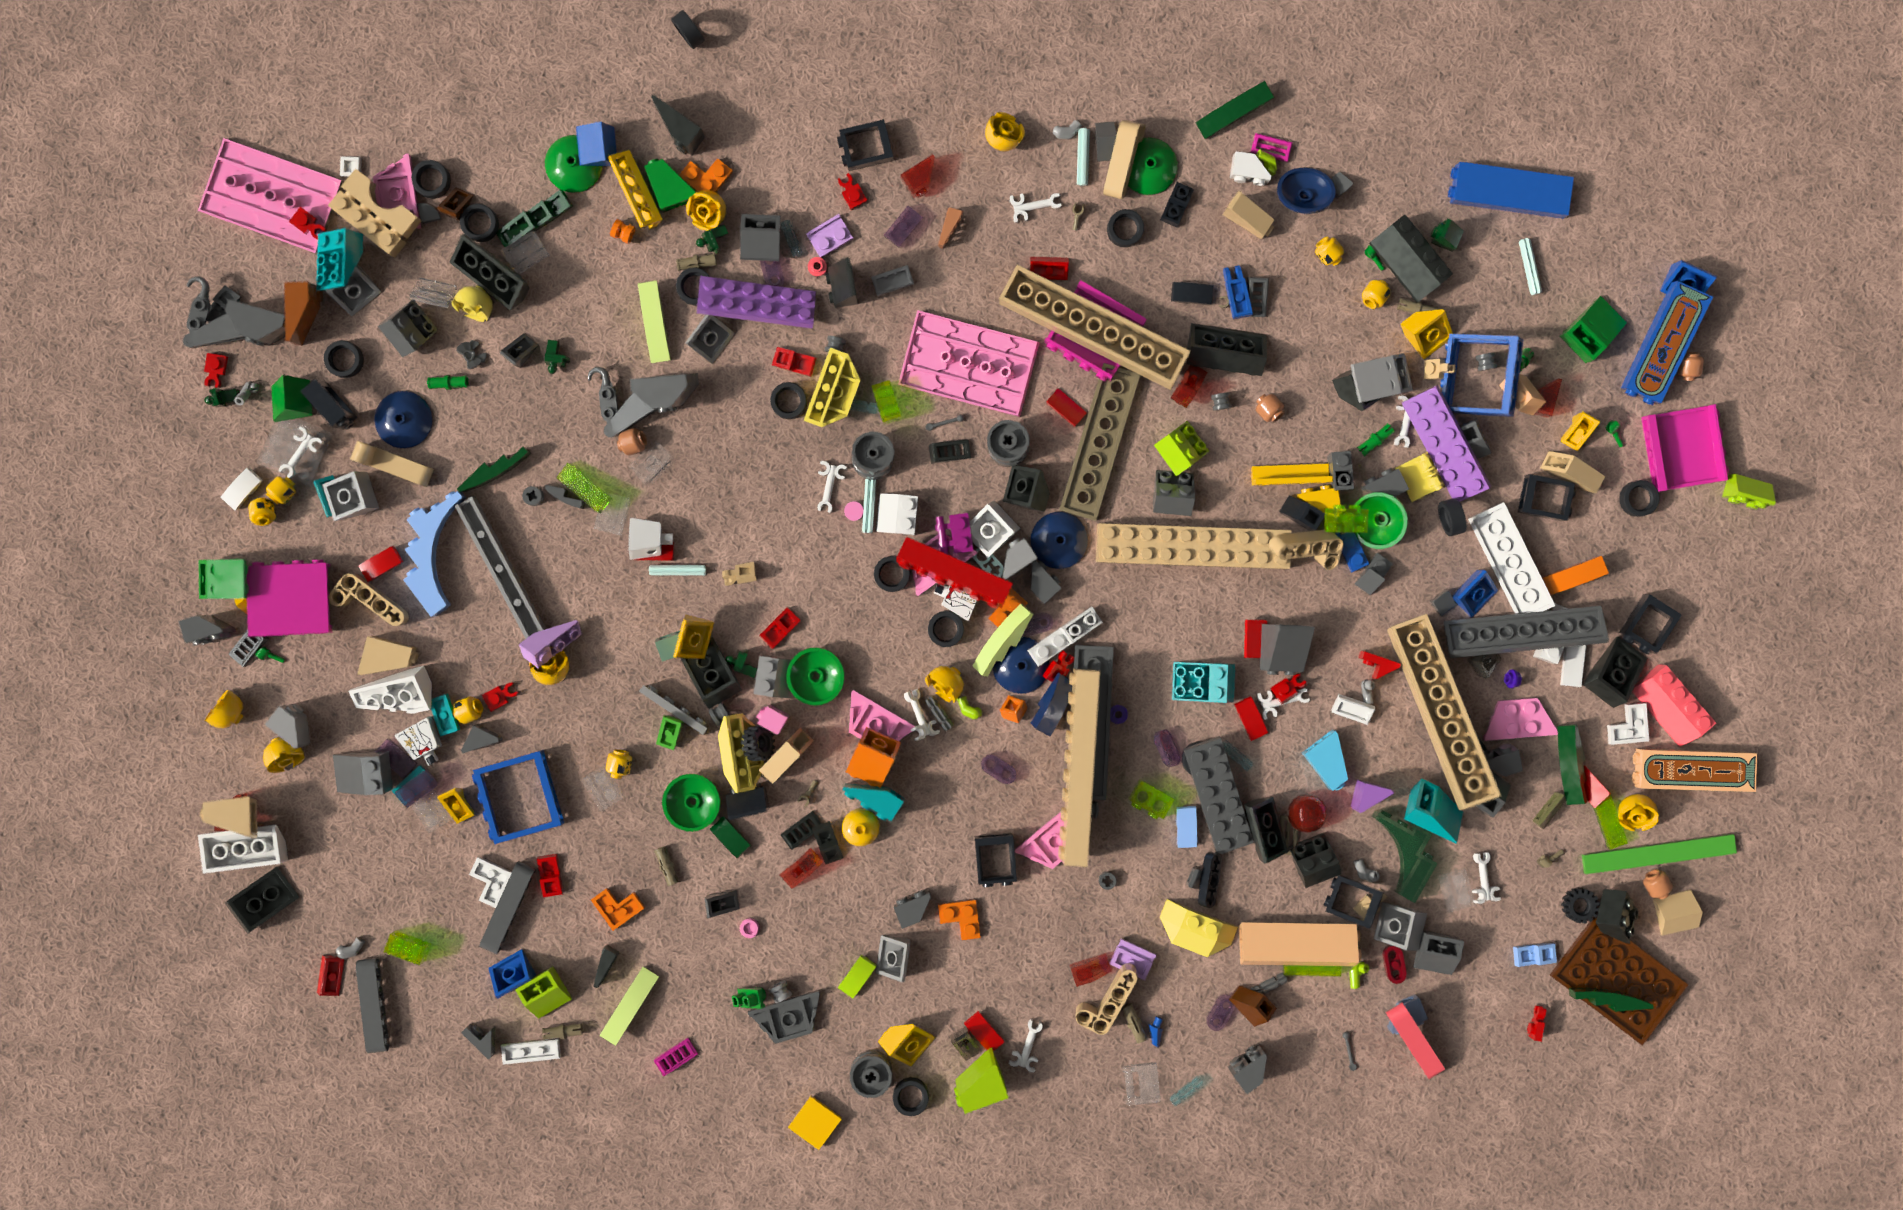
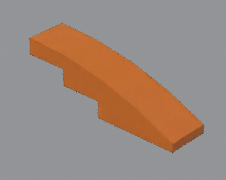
M1597 556L1583 563H1578L1546 575L1542 579L1550 595L1607 575L1609 572L1603 557Z

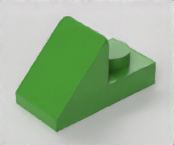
M664 714L656 744L674 750L684 722Z

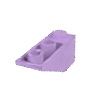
M574 620L533 633L521 642L519 646L523 658L539 668L572 641L576 640L582 633L578 621Z

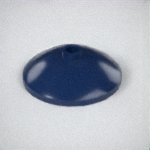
M1295 168L1286 172L1280 178L1277 186V194L1282 204L1290 210L1301 214H1315L1326 210L1333 203L1336 192L1332 180L1323 172L1312 168Z
M397 391L387 395L379 403L375 412L374 422L377 433L383 441L393 447L406 449L419 445L427 438L432 428L433 418L429 405L421 396L409 391ZM399 415H402L403 420L401 422H398L397 417Z
M1053 512L1045 515L1035 524L1031 533V548L1037 559L1041 560L1045 566L1054 569H1065L1075 565L1084 556L1088 545V536L1084 525L1078 518L1066 512ZM1061 536L1064 539L1062 544L1057 543V537Z
M1021 637L1016 647L1010 646L1002 662H995L993 673L998 683L1004 689L1017 694H1025L1038 689L1045 682L1046 679L1043 677V674L1050 665L1049 660L1037 666L1027 651L1038 643L1034 639ZM1020 662L1025 663L1024 669L1018 668Z

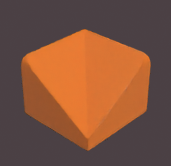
M1008 695L1000 709L1001 716L1004 719L1019 723L1027 711V705L1024 700Z

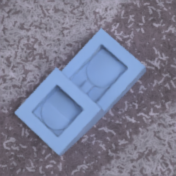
M1196 806L1176 807L1177 847H1197Z
M1555 943L1513 947L1515 966L1557 963Z

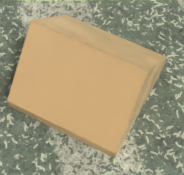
M1691 890L1670 894L1665 899L1653 898L1662 936L1699 927L1703 912Z

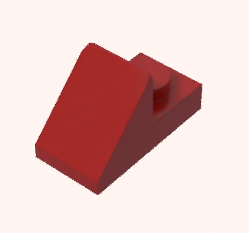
M1361 651L1359 658L1363 659V664L1372 667L1376 664L1372 679H1378L1401 666L1400 663L1365 651Z

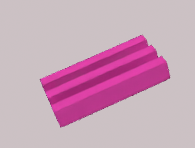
M1255 133L1250 153L1256 154L1259 150L1256 147L1285 154V156L1267 152L1274 156L1276 160L1288 162L1292 142ZM1258 139L1286 146L1287 150L1258 143Z

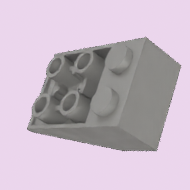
M1405 353L1351 365L1359 403L1413 391Z

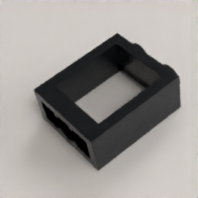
M884 119L839 130L840 136L837 137L839 148L844 149L845 155H841L844 167L848 166L849 171L894 161ZM878 129L884 154L852 162L846 136Z
M314 379L301 391L331 427L347 430L355 424L354 420L358 417L327 382Z
M1532 474L1525 475L1517 513L1557 521H1568L1572 514L1571 502L1576 495L1575 483ZM1536 482L1565 487L1560 514L1531 509Z
M1643 594L1619 633L1623 635L1622 639L1626 642L1639 645L1638 649L1648 655L1649 653L1657 654L1682 615L1652 595ZM1647 607L1669 619L1653 645L1632 632Z
M1013 833L974 836L978 884H982V887H993L994 883L1008 886L1013 885V882H1017ZM1009 844L1011 874L983 877L980 846Z
M1338 875L1337 878L1334 877L1330 887L1333 889L1332 894L1327 896L1324 906L1327 907L1325 912L1370 929L1384 891L1342 875ZM1342 882L1373 894L1364 920L1333 908Z

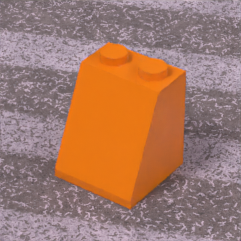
M866 727L846 773L850 774L853 778L866 781L871 786L881 788L901 742Z

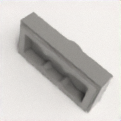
M908 265L871 277L877 296L914 285Z

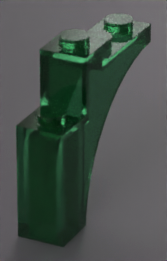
M1375 810L1371 817L1382 824L1389 832L1399 853L1400 875L1395 892L1416 903L1438 864L1433 861L1434 857L1425 851L1423 852L1432 833L1413 823L1407 828L1408 824L1399 819L1395 822L1390 819L1392 815L1384 810H1381V812Z

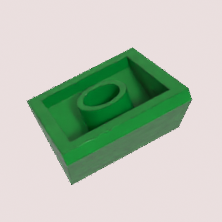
M282 375L271 386L274 422L313 416L312 404L301 393L310 384V380Z

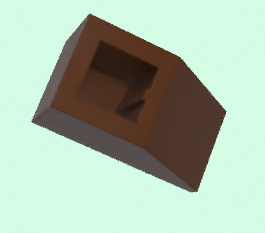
M1237 986L1229 998L1232 1004L1254 1027L1268 1022L1277 1009L1264 994L1243 986Z

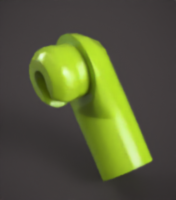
M1261 149L1258 150L1256 153L1257 158L1264 163V167L1271 177L1274 176L1277 170L1275 157Z
M966 696L957 699L964 716L971 719H978V717L982 716L981 708L969 706Z
M1359 962L1350 970L1351 988H1360V976L1369 972V965L1367 963Z

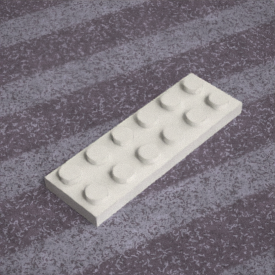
M1505 502L1468 518L1514 613L1542 612L1554 607L1555 603Z

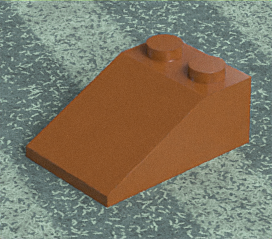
M284 282L286 341L302 346L320 309V302L323 301V292L316 291V285L309 282Z

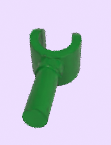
M1369 245L1364 253L1382 271L1385 267L1376 256L1374 249Z
M1611 420L1606 425V430L1613 435L1618 446L1622 447L1624 444L1617 433L1621 426L1617 421Z
M266 647L259 649L255 654L263 661L267 656L281 663H284L285 660L271 653Z

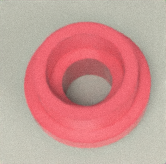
M814 257L808 263V270L813 276L819 277L826 272L827 264L823 258ZM816 263L821 265L818 270L814 269V264Z

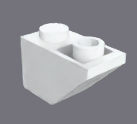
M1237 151L1234 153L1230 178L1234 179L1237 183L1252 181L1257 186H1264L1265 183L1268 184L1271 180V175L1255 154Z

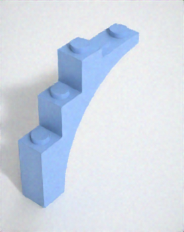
M459 491L450 492L446 495L445 501L441 504L438 502L430 507V512L426 508H416L410 513L411 516L406 519L420 539H413L408 543L409 547L405 549L418 569L413 568L406 574L407 577L403 580L431 617H436L451 606L442 591L438 579L436 548L440 533L446 520L456 508L455 505L462 503L466 499L465 495Z

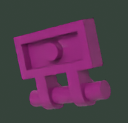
M969 513L949 515L950 523L945 524L943 516L936 517L937 525H935V529L938 531L939 537L937 544L941 552L948 555V547L953 546L954 554L974 551ZM946 529H951L952 540L947 541Z

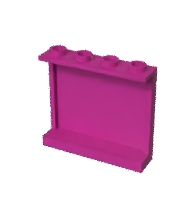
M1080 280L1075 294L1141 327L1145 325L1147 319L1085 282ZM1052 330L1048 337L1045 338L1048 349L1053 352L1058 350L1064 354L1063 357L1068 361L1073 362L1075 360L1080 363L1079 367L1089 372L1091 370L1097 373L1096 377L1102 381H1111L1120 366L1118 363ZM1103 363L1115 366L1113 370L1108 368L1105 371L1102 370Z
M1716 404L1641 417L1652 484L1658 489V492L1728 480L1729 469L1725 464L1726 450L1722 445L1721 438L1723 437V432L1719 427L1718 419L1720 413L1716 408Z
M303 560L292 561V564L285 565L284 561H274L272 565H264V562H253L252 566H248V574L246 575V583L248 584V636L264 637L333 633L329 614L328 567H330V564L324 563V560H312V563L304 564Z

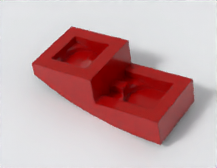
M777 347L772 366L811 377L816 358Z
M391 546L366 560L358 567L366 581L371 582L403 563V560L395 546Z
M787 607L759 637L773 649L801 620Z
M1251 696L1234 704L1251 741L1268 734L1263 719Z
M557 854L538 856L539 881L543 898L562 895L563 890Z
M979 1011L964 1022V1025L986 1050L992 1048L995 1051L1005 1042Z

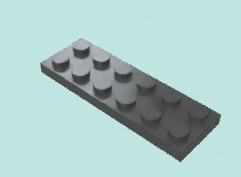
M1220 736L1184 748L1186 760L1216 853L1223 854L1254 843Z

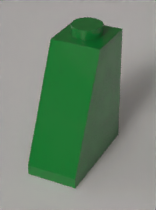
M653 159L648 162V165L644 166L663 213L687 204L689 198L696 193L663 159Z

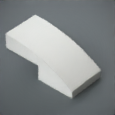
M248 467L232 482L221 498L230 507L237 510L242 506L247 497L256 491L263 480Z

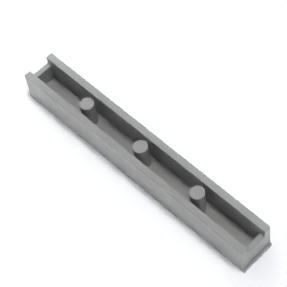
M470 497L468 500L455 505L525 638L527 639L533 633L545 630L546 628L477 498Z

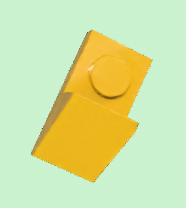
M1584 411L1573 416L1572 425L1562 436L1561 442L1578 451L1598 426L1600 420Z
M454 788L437 796L440 803L457 824L474 816V810L465 800L462 788Z

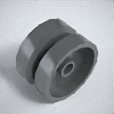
M1002 420L996 423L989 430L987 436V447L991 458L997 464L1005 467L1016 466L1022 463L1030 449L1029 435L1025 427L1013 420Z
M873 431L859 436L852 447V464L858 475L865 479L877 480L890 472L894 462V448L890 439L880 432Z
M867 1050L860 1053L851 1065L850 1083L857 1094L865 1098H876L888 1090L892 1081V1065L885 1054L877 1050Z

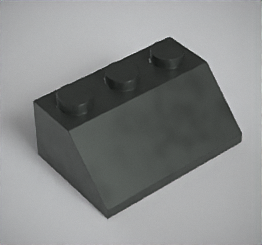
M1274 797L1255 799L1244 804L1259 860L1265 864L1288 853Z

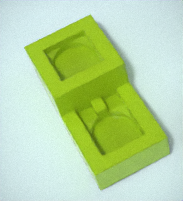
M861 954L839 984L838 989L854 998L877 965Z

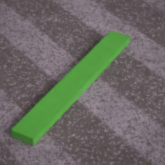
M1734 834L1582 854L1584 874L1736 854L1737 851Z

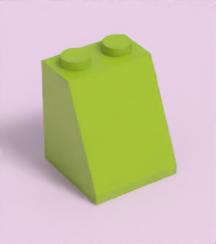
M992 1048L986 1050L955 1079L956 1087L954 1092L956 1102L959 1108H963L965 1114L1009 1098L1003 1075Z

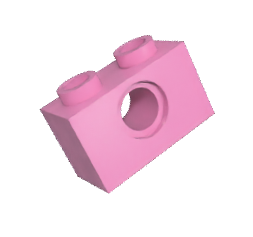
M772 705L764 706L757 716L760 719L757 724L778 735L790 715Z

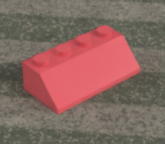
M1658 664L1636 683L1632 691L1641 703L1647 704V710L1679 747L1703 736L1716 724L1713 718L1667 665Z

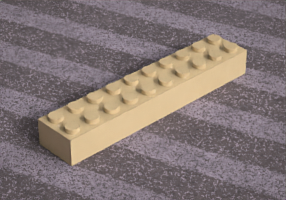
M1019 265L1015 267L999 298L1000 305L1169 390L1172 389L1190 353L1189 350Z
M1099 523L1097 524L1096 562L1290 569V559L1284 560L1279 558L1269 548V542L1272 537L1290 534L1292 530Z
M1425 614L1390 627L1387 630L1459 810L1501 796L1428 615Z
M1073 669V673H1070L1069 684L1072 685V692L1068 693V703L1071 705V711H1067V723L1070 724V730H1066V742L1069 743L1068 750L1065 749L1064 761L1067 763V769L1063 771V780L1066 782V788L1062 789V799L1065 802V807H1061V819L1064 821V826H1060L1059 834L1063 842L1062 846L1059 845L1058 857L1067 866H1088L1100 671Z

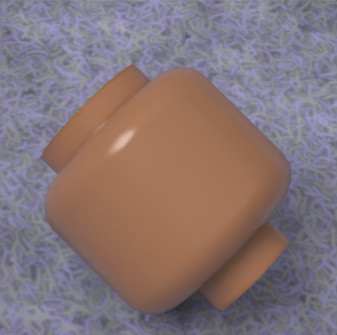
M1686 352L1677 370V374L1682 376L1683 380L1695 381V377L1703 374L1704 358L1700 356V353Z
M1263 394L1256 401L1258 403L1256 412L1266 422L1272 421L1274 423L1283 416L1284 404L1274 394L1267 396Z
M637 428L620 433L619 441H617L618 449L628 456L642 452L645 449V445H647L646 435Z
M1655 869L1645 874L1643 884L1650 897L1665 899L1670 895L1669 893L1672 891L1673 885L1666 872Z

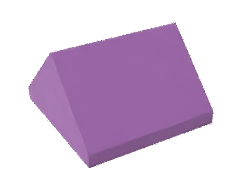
M1357 780L1351 808L1362 813L1394 793L1391 789L1384 786Z

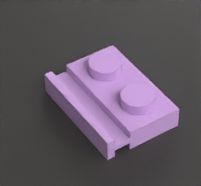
M839 214L806 233L821 258L853 239Z
M1121 938L1110 960V965L1120 969L1126 963L1133 964L1137 970V977L1145 980L1156 954Z

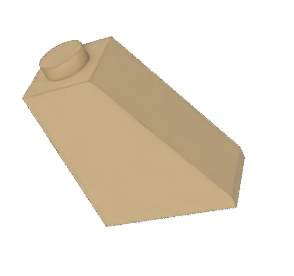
M1240 191L1236 193L1223 213L1225 217L1260 239L1264 235L1268 237L1274 228L1271 225L1274 219Z
M1551 451L1548 452L1540 467L1556 477L1575 483L1576 487L1592 493H1597L1605 478L1603 474L1576 456Z
M369 636L366 639L358 674L365 675L410 667L417 661V648Z
M799 728L759 771L767 780L774 783L814 740Z
M251 797L203 802V808L200 812L203 822L246 837L257 838V800Z

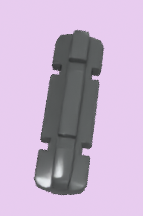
M930 696L926 699L927 705L932 708L931 711L937 720L942 723L943 729L945 731L953 727V723L947 718L948 716L941 705L937 704L936 698Z
M1280 973L1276 975V978L1272 977L1260 983V986L1252 987L1251 990L1261 994L1267 993L1288 981L1285 974Z

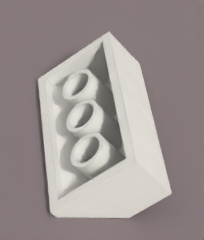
M277 825L257 827L256 839L231 831L198 835L203 873L273 865L288 861L286 841Z

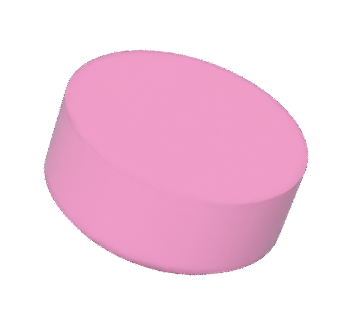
M853 501L845 506L844 513L849 520L857 521L863 516L864 509L860 503Z
M747 918L741 923L740 932L746 938H753L759 932V924L755 919Z

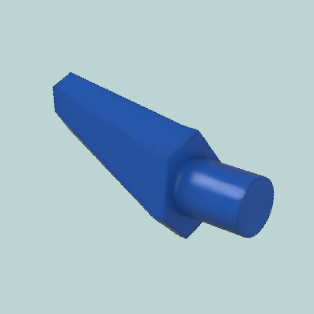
M1156 1016L1153 1025L1149 1024L1152 1044L1159 1048L1163 1030L1160 1026L1163 1019Z

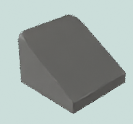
M1338 172L1331 178L1335 186V197L1337 199L1354 184L1341 172Z
M1444 590L1430 601L1441 617L1456 606L1448 590Z
M1192 867L1186 882L1190 888H1200L1202 870Z

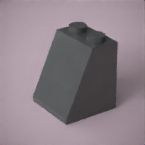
M1262 624L1260 670L1267 671L1268 675H1279V671H1284V675H1296V672H1304L1315 626Z

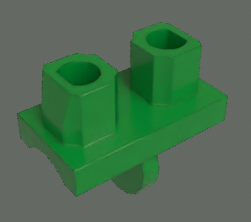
M761 987L738 988V994L732 996L734 1007L765 1008L766 992Z

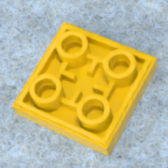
M811 1095L788 1128L820 1150L842 1117Z

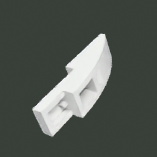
M1090 607L1027 651L1037 666H1040L1103 622L1093 607Z

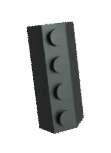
M1406 214L1369 243L1417 303L1453 275L1452 271Z
M465 233L461 235L449 263L509 310L522 303L530 289L527 282Z
M1191 323L1187 350L1190 353L1186 360V365L1262 376L1267 360V335Z

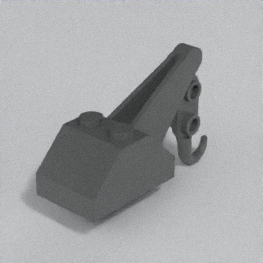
M200 276L192 277L188 281L187 287H190L194 282H199L202 285V289L193 300L187 320L189 334L183 338V344L186 347L195 349L244 339L247 342L264 347L265 343L272 345L286 337L285 315L229 299L225 309L227 314L206 324L211 308L209 283Z
M594 367L588 373V381L592 380L594 373L602 375L599 399L601 416L607 422L604 428V433L607 437L618 436L658 409L659 412L677 410L676 406H683L699 385L698 373L630 379L631 391L633 393L623 406L618 409L617 392L610 381V376L606 369Z

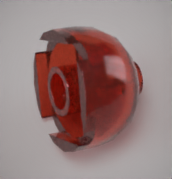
M1309 794L1299 795L1291 801L1288 807V820L1297 831L1305 833L1315 832L1322 828L1327 820V807L1317 796Z

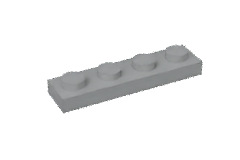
M643 685L639 692L702 735L708 730L705 727L706 722L698 717L696 720L689 716L691 712L682 706L680 709L673 705L675 701L666 695L664 698L657 694L659 690L649 685L646 687Z

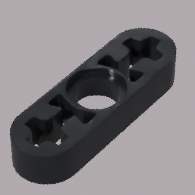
M1210 851L1204 857L1198 903L1206 908H1212L1216 903L1222 865V856L1219 853Z

